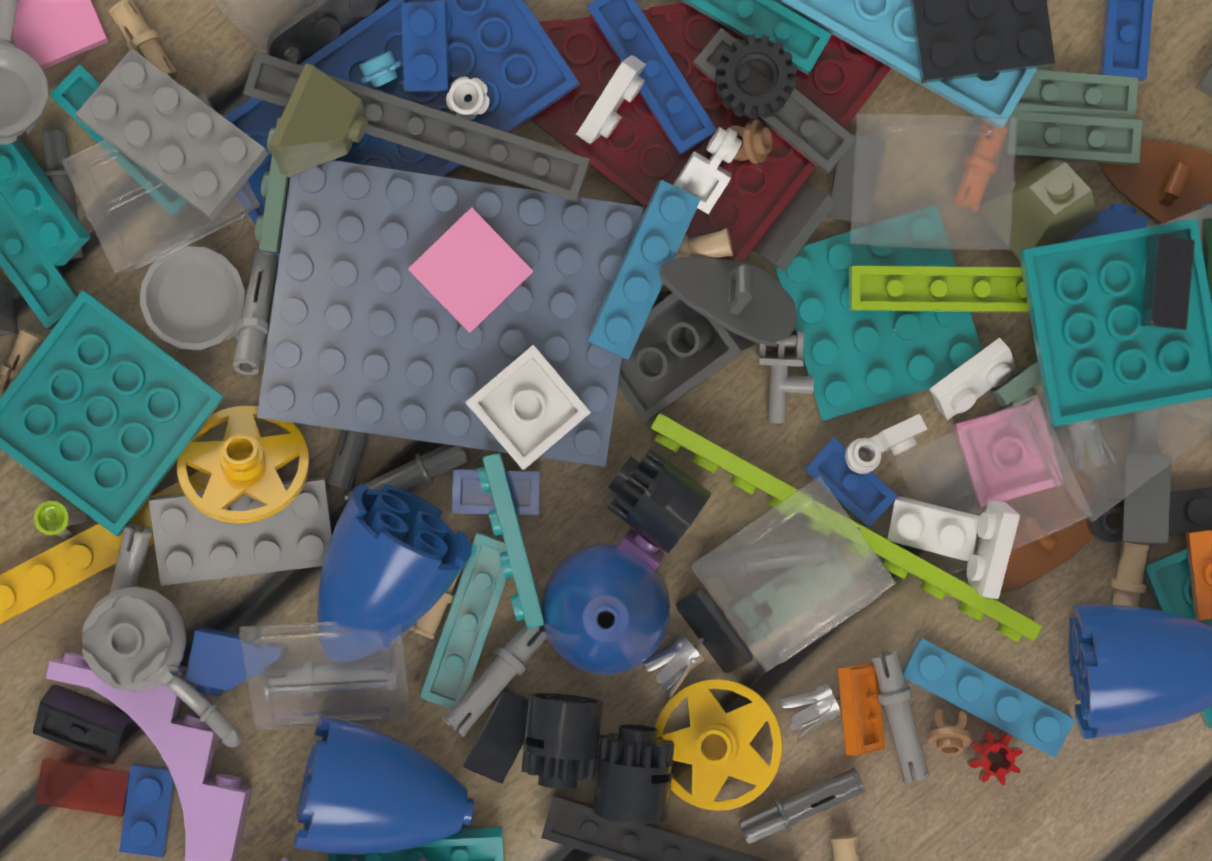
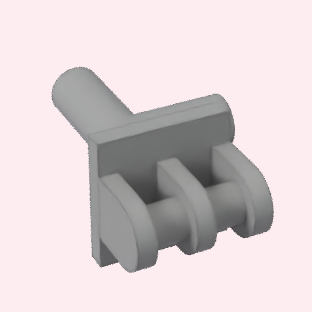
M797 331L796 335H789L783 342L773 345L758 343L757 360L759 365H771L768 422L785 423L787 393L813 394L814 376L788 375V366L803 367L804 331ZM766 347H777V351L766 352ZM795 348V353H784V349Z

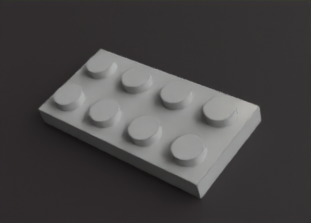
M133 49L126 54L75 114L82 123L211 221L217 217L269 155L263 146Z
M325 477L307 479L301 492L286 508L271 517L250 523H228L208 517L197 510L188 501L184 493L150 497L149 499L160 586L323 566L332 537ZM293 480L282 482L286 491L291 486ZM199 491L196 493L200 498H202L204 491ZM244 494L226 510L247 511L263 507L264 505Z

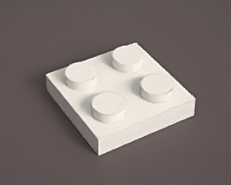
M534 345L528 348L465 402L523 470L591 413Z

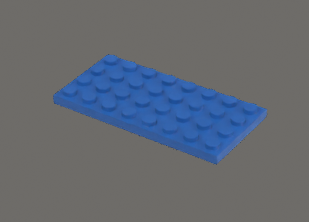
M390 0L299 64L304 67L307 63L325 74L456 116V112L451 111L447 106L446 96L448 92L413 94L404 92L401 3L445 1L448 11L450 88L451 84L460 77L478 78L488 88L486 93L490 99L488 109L484 114H478L475 119L470 121L512 133L581 85L524 0ZM391 50L395 61L401 62V65L395 69L398 77L381 86L374 88L371 80L362 83L360 80L364 76L359 65L384 52ZM465 95V102H471L472 95ZM252 97L224 118L267 150L269 131L272 127L276 128L277 118H281L285 108ZM364 134L359 143L353 141L347 155L334 159L335 161L448 177L463 166L368 134ZM269 154L235 194L255 225L258 216L264 215L266 198L261 195V183L265 171H270L272 154ZM274 252L279 260L280 253Z

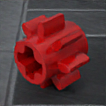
M984 730L985 740L979 744L976 742L970 744L975 750V758L968 760L967 765L972 768H983L978 778L983 783L987 782L992 775L996 777L1001 785H1005V775L1011 771L1014 773L1021 772L1015 765V757L1020 756L1023 750L1019 747H1008L1011 741V735L1004 732L999 740L994 739L993 734L989 730ZM989 751L998 752L1003 756L1002 762L1000 764L996 762L991 763L986 758Z

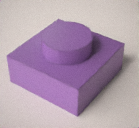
M632 529L627 532L617 549L638 556L649 564L654 571L660 565L665 555L659 550L660 548L642 534H637Z

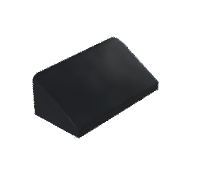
M1165 235L1149 236L1141 326L1187 330L1195 240Z
M698 587L676 604V609L699 639L704 638L702 644L725 673H730L753 660V654L703 588Z
M52 685L40 701L33 734L114 764L129 727L131 717L119 708L59 685Z
M507 687L503 689L463 765L464 768L503 784L524 744L528 699Z

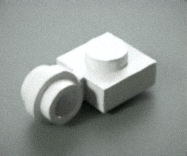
M719 127L706 148L707 151L712 153L709 160L694 151L673 186L701 198L697 208L709 214L731 180V173L720 167L719 164L722 160L730 163L742 144V140L736 137L737 132L731 128L725 131Z
M918 414L869 439L859 438L854 440L845 451V460L849 468L856 473L866 474L878 467L881 461V453L891 449L893 455L896 456L917 446L915 437L927 430L921 415ZM859 450L866 453L867 462L860 459Z

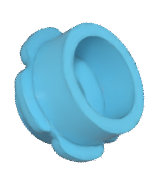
M391 50L384 52L359 65L364 76L360 80L362 83L371 80L374 88L381 86L398 77L395 69L401 65V62L395 61Z

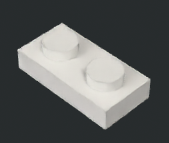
M631 55L620 64L578 130L577 136L592 144L601 135L605 138L611 135L622 117L616 111L623 100L631 102L645 82L644 79L639 77L646 66L644 62Z
M999 337L929 389L937 409L947 420L957 413L967 411L974 405L977 398L992 387L1001 386L1010 378L1011 374L1017 370L1010 348Z
M899 496L894 502L887 540L969 561L970 556L976 552L979 540L977 526L980 516Z
M994 500L988 501L986 513H982L977 526L979 540L976 552L970 556L967 564L968 583L981 596L999 599L1020 514L1007 503Z

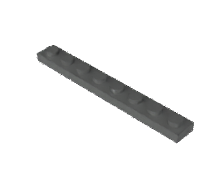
M256 51L243 94L286 108L304 67ZM326 74L361 99L365 117L368 118L364 134L578 203L591 163L590 159Z

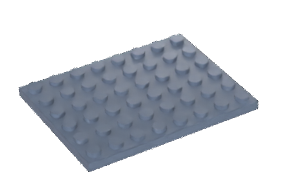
M335 160L291 176L257 417L508 453L465 402L528 348L534 345L591 412L539 458L606 467L622 358L586 340L642 219L643 207L579 197L577 203L542 191ZM472 207L534 272L469 333L408 268Z

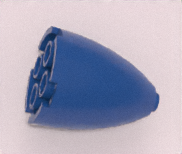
M364 483L356 486L338 519L329 542L318 590L317 622L319 640L325 654L331 659L338 662L354 661L389 644L415 625L452 585L470 558L472 548L464 532L457 531L455 534L440 519L443 513L440 509L411 492L389 484H385L381 491L369 489Z
M616 544L588 546L566 557L550 575L541 601L542 615L545 625H543L544 630L555 651L572 666L598 675L623 673L638 667L648 660L662 643L670 620V597L665 581L657 569L654 571L649 564L638 556L617 549L618 545ZM607 610L613 613L615 619L605 625L598 623L597 615L601 611Z
M1112 604L1073 606V612L1077 617L1069 618L1070 677H1073L1076 700H1080V704H1075L1074 711L1080 734L1084 739L1122 736L1152 730L1178 722L1212 706V626L1181 615L1144 607Z
M319 717L315 728V735L321 736L322 739L316 740L308 756L296 815L297 823L304 824L303 830L299 829V832L294 834L293 848L336 854L387 853L437 842L458 833L462 824H470L474 809V799L467 798V788L430 757L382 732L335 718Z

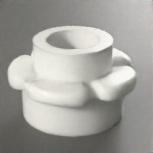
M460 77L451 84V88L446 96L447 106L451 111L456 112V116L473 120L476 115L484 114L489 107L490 99L486 95L488 88L478 78ZM465 95H472V101L465 102Z

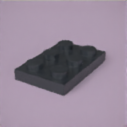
M910 0L921 84L1051 67L1055 64L1047 0Z

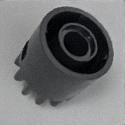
M649 449L640 462L630 456L610 483L608 488L616 493V496L607 509L663 551L669 553L690 527L712 493L669 461H666Z
M529 694L521 772L538 776V785L555 789H576L577 781H584V779L594 780L599 751L603 701L570 694Z
M635 724L620 725L618 734L609 732L608 735L601 734L593 813L605 819L626 823L653 824L665 822L668 819L675 745L673 741L663 740V737H659L657 728Z

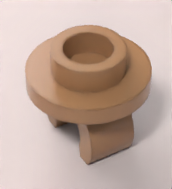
M759 119L749 120L745 127H730L737 132L736 137L742 136L743 146L738 150L733 159L739 161L749 159L754 164L763 163L767 153H770L772 150L770 130L764 127Z
M937 709L932 719L933 730L928 733V744L937 748V751L941 754L955 755L963 752V748L968 747L972 743L971 733L964 730L967 725L965 711H959L956 717L957 725L948 726L942 720V710Z

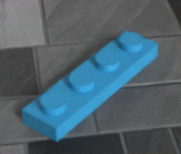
M663 180L658 181L586 340L587 342L625 360H629L663 285V281L659 277V268L665 262L675 258L701 198Z
M919 637L902 669L905 679L1056 758L1075 722V719L921 637Z

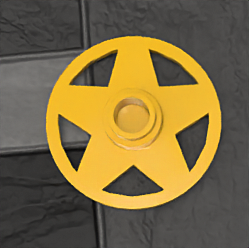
M236 406L213 413L186 450L177 459L179 483L188 501L206 516L228 523L260 521L286 508L304 487L310 465L306 441L301 431L293 422L259 418L278 425L288 433L261 437L254 419L258 418V406ZM228 421L223 441L197 442L210 429ZM300 456L298 472L291 486L286 491L276 471ZM187 465L211 476L202 498L197 495L189 482ZM244 494L264 505L263 507L247 511L226 510Z
M710 679L689 685L667 702L655 725V728L658 729L659 737H663V740H672L673 744H675L673 760L692 765V793L684 788L674 778L673 774L671 790L682 800L696 807L722 811L746 805L755 800L769 787L778 772L783 753V738L778 719L764 698L753 689L741 683L725 679ZM710 689L730 690L748 698L752 702L726 713ZM685 698H688L690 727L664 734L671 713ZM766 721H768L773 741L770 765L750 744ZM729 776L756 785L754 789L737 798L721 801L715 800Z

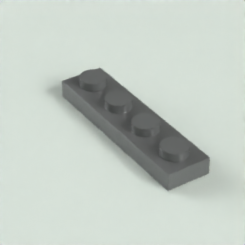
M721 28L693 61V65L715 82V74L722 53L726 48H730L736 39ZM748 62L741 67L738 73L741 87L749 93H763L772 85L773 77L771 70L762 62ZM795 88L789 100L779 112L776 111L772 113L771 117L765 119L763 116L757 117L826 175L830 173L857 140Z

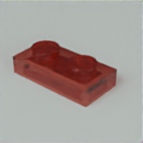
M45 758L41 764L35 803L122 817L125 813L130 771Z

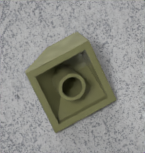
M306 63L269 142L280 173L291 177L347 155L353 141L359 143L367 128L368 118L365 117L362 101L319 69Z
M1044 159L981 202L980 209L976 212L1019 261L1020 250L1063 243L1098 219L1090 187L1066 162Z

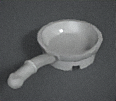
M1 0L0 145L17 141V136L25 131L28 134L35 127L48 101L47 78L39 63L23 50L17 49L15 45H12L17 6L20 0Z
M183 246L165 252L150 265L141 283L140 307L146 324L160 340L179 349L202 350L221 343L224 339L229 340L232 336L238 340L235 328L237 321L243 315L245 289L239 272L225 256L207 247ZM266 343L264 344L261 358L263 362H265Z
M134 586L114 590L97 602L84 623L82 651L84 659L98 678L113 688L130 692L152 689L158 685L163 686L167 684V687L200 716V721L205 722L222 739L224 745L237 747L241 744L242 734L238 727L235 728L219 712L217 705H212L192 685L176 674L179 670L178 665L183 659L186 634L183 619L170 600L155 590Z

